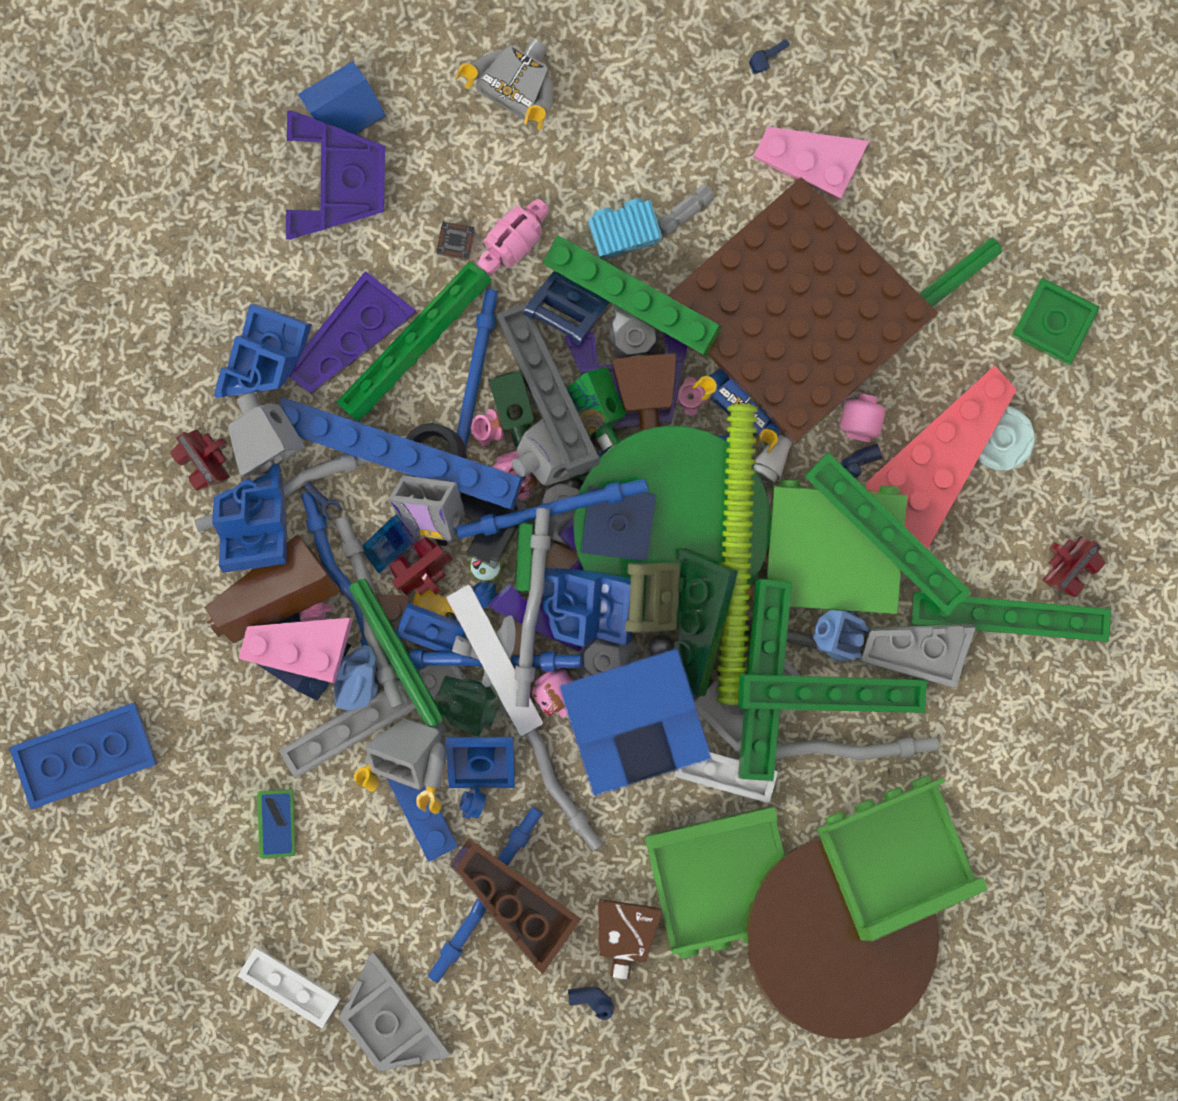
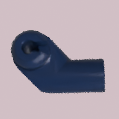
M876 443L858 449L843 459L841 465L854 478H857L862 473L860 466L882 459L880 448Z
M591 986L568 989L570 1006L587 1004L597 1013L596 1016L599 1019L607 1020L612 1017L614 1003L601 988Z

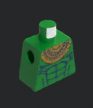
M603 367L586 372L566 389L590 440L596 438L603 452H606L611 446L620 441L612 427L625 417L626 412L608 368Z

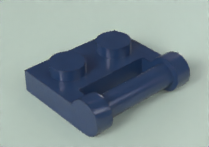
M553 271L528 302L524 315L532 320L537 318L570 336L572 342L582 346L591 330L608 310L610 302ZM545 303L581 324L577 326L542 306Z

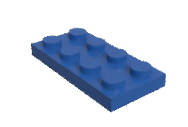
M136 702L9 747L30 810L158 765Z

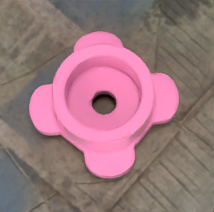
M688 377L684 380V384L678 390L676 404L684 408V413L687 416L696 415L700 405L707 403L710 397L705 401L701 399L706 394L702 387L692 389V386L697 382L693 377ZM688 394H693L694 398L690 400L687 396Z
M489 409L485 415H477L472 421V434L482 446H488L490 441L501 440L504 432L498 420V412L495 409Z
M322 601L301 611L299 618L303 622L326 620V612H331L333 606L328 603L324 604Z

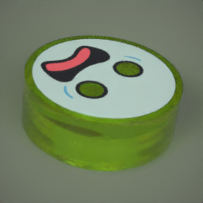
M471 557L469 570L476 580L490 582L500 575L502 562L500 559L496 568L493 569Z

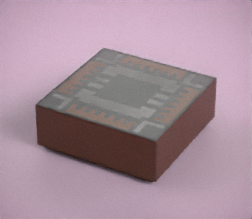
M442 221L437 255L469 261L475 228Z

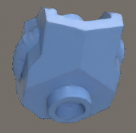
M830 610L818 619L813 638L817 650L828 654V656L836 661L861 660L860 647L863 645L864 636L866 633H869L870 628L866 626L865 620L860 619L853 612Z
M366 645L358 647L351 654L343 657L337 680L334 684L335 708L350 711L368 706L370 699H374L378 688V680L374 679L376 657L372 647Z

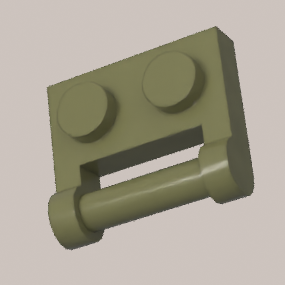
M671 562L628 563V574H631L629 620H625V631L652 632L676 630L680 564ZM644 575H647L644 620H642Z

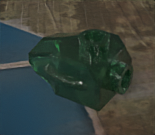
M445 676L435 699L439 710L450 725L477 737L480 736L485 724L492 726L499 710L498 707L494 706L496 696L491 687H485L482 682L472 679L460 680Z

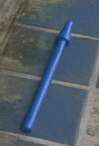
M492 289L485 290L481 314H477L475 327L478 330L457 428V434L460 435L466 449L490 331H494L496 323L494 311L498 291Z

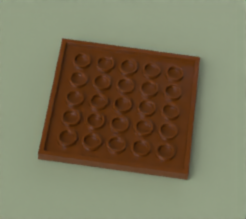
M802 177L667 295L722 326L708 356L795 445L938 314Z

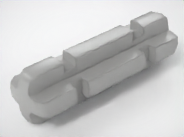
M706 184L695 190V195L690 194L671 209V214L666 213L658 220L659 228L664 234L670 235L677 229L678 224L682 225L701 210L702 205L706 206L714 199L713 191Z

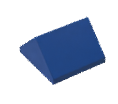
M353 61L298 94L312 118L354 134L360 133L386 117L368 81Z
M514 737L446 738L449 788H515Z

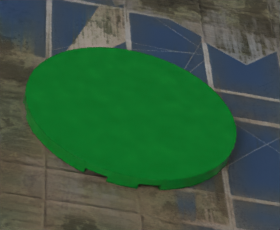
M662 426L631 434L604 452L599 457L600 464L590 468L578 495L588 493L589 486L606 488V484L615 482L625 484L646 478L649 492L645 493L656 494L648 559L644 561L581 553L586 507L575 509L573 513L574 544L583 570L631 579V574H628V563L671 562L680 564L679 577H681L682 561H678L679 549L683 548L718 562H725V557H722V552L725 551L722 542L726 541V536H723V531H726L723 521L726 520L727 516L723 515V511L727 510V505H724V500H727L724 490L728 489V484H725V479H728L725 469L729 468V463H725V459L729 458V453L726 452V448H729V443L718 436L696 428ZM756 471L751 480H755V484L751 485V490L754 491L751 501H754V505L750 506V511H753V516H750L753 526L749 528V532L753 533V536L749 537V542L752 543L749 553H752V557L748 558V563H751V568L748 569L751 578L747 579V583L750 585L765 560L771 527L768 498ZM644 575L642 620H644L647 575ZM678 591V606H677V611L680 610V594H681V591Z

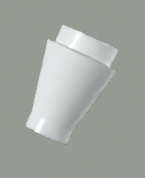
M779 435L778 442L772 452L767 453L769 445H767L755 459V464H752L761 482L772 485L776 480L781 479L786 458L792 442L786 437Z

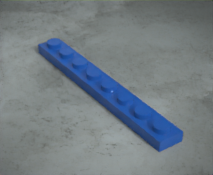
M284 397L281 398L279 405L284 410L300 438L415 477L456 482L459 492L512 510L514 509L524 480L522 477Z

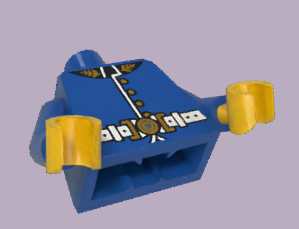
M721 368L709 376L701 377L692 386L693 390L696 387H702L706 394L701 399L705 401L711 396L710 399L729 416H731V411H728L727 408L731 404L754 405V407H758ZM758 407V411L754 412V417H757V422H754V428H757V432L753 433V436L756 438L754 445L757 446L760 441H764L769 445L767 453H771L782 431Z

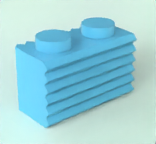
M636 198L624 203L625 208L612 212L611 208H604L593 213V218L588 219V225L600 259L606 260L662 242V234L651 200L643 202L642 198Z

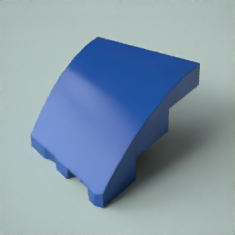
M250 304L242 335L235 336L228 367H223L220 370L214 397L221 398L281 388L300 358L312 324L258 304Z
M279 464L271 465L269 467L270 472L253 481L248 478L240 482L235 488L228 489L214 497L212 524L220 537L219 567L222 573L287 564L285 498Z
M545 568L543 599L541 603L545 613L549 616V625L554 638L583 647L595 638L625 646L632 641V632L625 631V620H629L631 579L584 570Z

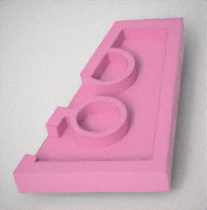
M768 127L753 158L797 180L802 177L811 187L840 200L869 141Z
M341 618L248 626L238 659L335 684L353 619Z

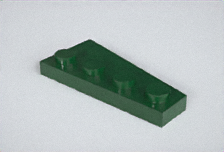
M683 548L679 549L678 561H682L681 577H679L678 591H681L680 610L677 611L679 636L678 641L674 642V650H678L691 694L700 697L706 696L738 570Z

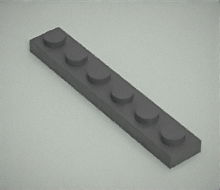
M523 303L496 314L497 322L567 474L571 476L599 465V457L534 319L532 320L524 315L527 304Z

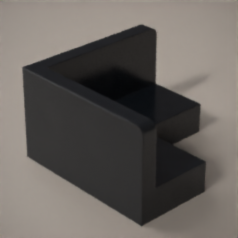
M465 493L460 495L465 518L473 522L481 520V516L493 513L499 516L527 509V504L518 499L512 510ZM520 524L499 529V533L487 536L484 533L475 535L466 551V555L495 569Z

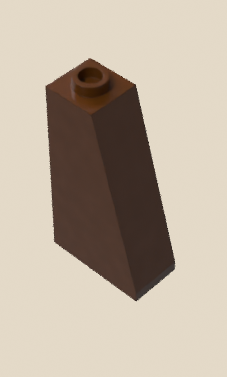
M297 534L287 542V564L253 568L204 608L211 618L207 623L218 637L224 634L232 643L244 639L248 626L275 624L336 595L341 590L312 549Z

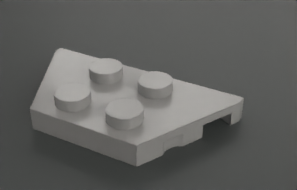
M376 952L371 953L339 1016L341 1022L378 1071L448 1058L451 1052Z

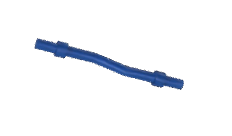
M646 478L625 484H620V482L606 484L604 489L567 497L536 507L496 516L494 513L481 516V520L458 525L456 530L459 538L481 533L487 536L499 533V529L535 521L537 508L550 509V516L603 502L609 501L610 504L622 502L624 497L649 492V486Z
M309 492L301 494L308 517L305 522L308 532L313 533L321 562L342 593L352 603L363 638L360 640L361 646H368L364 635L363 613L349 590V586L352 583L335 563L325 531L328 528L325 517L320 515L316 499Z
M411 649L410 652H407L416 669H425L426 665L483 667L480 660L455 652H426L425 649ZM543 651L541 655H533L532 667L541 668L542 671H557V668H582L583 656L558 655L556 651ZM520 655L511 656L510 661L514 668L519 666Z
M532 806L519 827L515 826L509 834L508 838L510 840L498 857L507 866L520 847L524 848L530 840V832L543 815L540 809ZM477 898L472 910L452 940L446 941L440 950L441 956L428 974L432 981L439 983L451 963L457 962L463 953L462 947L482 919L486 908Z

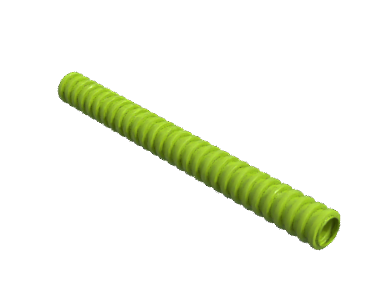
M731 404L727 408L728 411H731V416L727 417V421H730V427H727L730 437L726 438V442H729V448H726L729 458L725 459V463H729V468L725 469V473L728 474V479H725L728 489L724 490V494L727 495V500H724L727 510L723 511V515H726L727 518L723 521V525L726 526V531H723L726 541L722 542V546L725 547V551L722 552L725 562L722 563L737 569L738 574L720 639L722 644L718 647V650L721 651V655H718L721 665L717 666V670L720 671V675L717 676L720 686L716 687V691L720 692V695L716 697V701L723 705H738L739 674L747 672L744 662L748 661V657L744 656V653L748 651V646H745V641H748L745 631L749 630V626L746 625V620H749L746 610L750 609V605L746 603L750 599L747 589H750L751 586L747 583V579L751 578V574L748 573V569L751 568L748 558L752 557V553H749V548L752 547L749 537L753 536V533L749 532V528L753 526V522L750 521V516H753L750 506L754 505V501H751V496L754 495L751 485L755 484V480H751V478L755 474L752 464L756 462L755 459H752V454L756 453V449H753V443H756L753 433L757 432V428H754V422H757L754 412L758 411V407H754V405Z

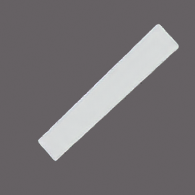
M467 585L447 596L451 608L519 735L522 736L542 725L543 722L531 699H529V707L516 706L518 680H515V669L471 586Z

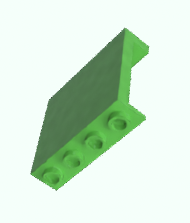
M780 479V484H772L773 500L766 580L792 582L790 607L897 614L901 570L814 485L800 486V480ZM880 485L879 491L867 490L905 527L907 495L899 492V487Z
M930 775L913 780L911 782L913 787L903 791L901 787L887 791L883 793L884 800L874 803L873 799L861 802L854 806L855 812L846 816L844 811L835 813L825 818L827 824L817 827L861 941L876 940L988 890L983 877H974L938 787V785L945 783L944 778L931 780Z
M774 806L644 835L672 955L679 954L680 958H688L698 955V949L711 946L712 951L722 950L731 947L730 941L744 939V943H747L746 925L750 904L753 903L763 877L784 856Z

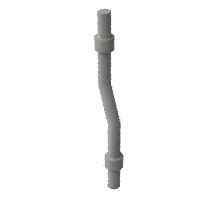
M344 453L339 455V459L303 470L283 484L284 498L289 497L308 481L311 482L341 471L348 473L357 470V466L371 461ZM213 514L194 520L198 532L214 527L212 524Z
M537 508L535 534H531L530 548H533L531 584L522 624L519 666L515 667V680H518L517 707H529L531 681L535 679V667H532L535 627L544 589L547 549L550 550L551 536H548L550 509Z
M348 516L336 520V524L344 542L342 549L345 557L350 558L357 580L365 578L375 594L373 582L362 556L364 549L360 539L356 540ZM363 614L364 635L368 646L372 647L376 657L377 671L375 674L379 685L383 684L391 707L400 706L404 702L395 680L398 678L396 671L392 665L390 666L383 648Z
M493 684L490 685V686H489L490 689L492 690V692L495 694V696L498 698V700H499L500 703H501V705H500L499 707L502 709V711L504 712V714L508 717L509 714H508L507 710L505 709V707H504V705H503V703H502V701H501L499 695L497 694V692H496V690H495ZM536 728L524 734L533 747L545 787L569 818L567 823L574 832H579L592 851L596 850L603 843L588 824L590 820L584 811L577 809L558 783L544 739Z
M911 737L897 739L894 743L860 747L819 739L780 744L777 741L775 761H781L782 757L822 753L857 760L897 755L899 758L913 757L914 753L936 751L939 749V742L936 737L912 740Z

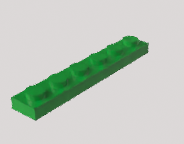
M559 235L556 236L542 262L545 266L705 356L708 355L722 329V326Z
M469 261L336 403L353 419L359 422L372 410L381 397L394 387L398 379L410 367L415 365L418 358L431 344L439 339L447 327L461 316L464 309L476 297L482 294L492 279L486 272Z
M826 452L804 475L946 615L971 592L830 453Z
M756 579L747 674H784L792 582ZM744 709L738 778L774 781L780 710Z
M913 592L910 625L975 624V631L1109 642L1111 609L966 596L946 615L925 593Z
M739 674L738 708L925 713L927 680Z

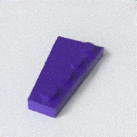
M365 271L304 347L289 377L307 392L313 394L413 317L417 311Z

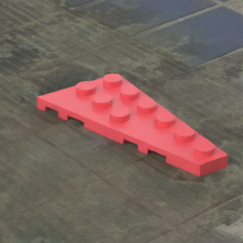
M993 366L865 483L866 490L879 491L880 485L899 487V492L907 495L905 528L927 549L1017 390L996 366Z

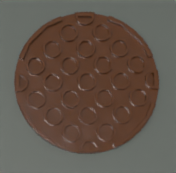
M821 838L794 848L769 869L760 882L761 885L757 890L753 903L750 904L746 930L747 955L750 968L758 987L770 1005L787 1021L815 1035L835 1039H856L874 1035L888 1029L904 1018L925 993L935 970L939 947L936 913L876 940L861 941Z

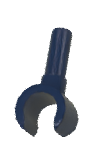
M785 39L766 51H756L749 60L752 73L758 74L767 71L770 68L768 59L789 47L788 40Z
M310 481L303 486L322 506V514L328 520L333 521L326 512L329 505H336L343 512L341 505L337 501L328 500Z

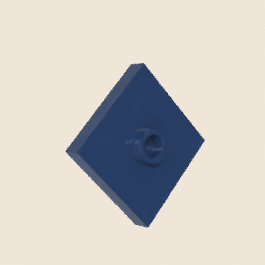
M589 486L588 492H592V491H596V490H600V489H604V488H603V487ZM640 493L624 497V501L610 504L608 501L587 506L580 552L647 561L656 494Z

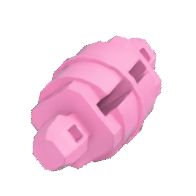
M536 199L526 207V211L516 205L500 220H497L495 226L487 233V237L484 239L486 249L489 252L485 251L479 258L478 267L486 272L487 275H490L501 267L500 262L508 268H511L515 263H519L540 240L543 232L539 222L541 223L548 215V206L542 200Z

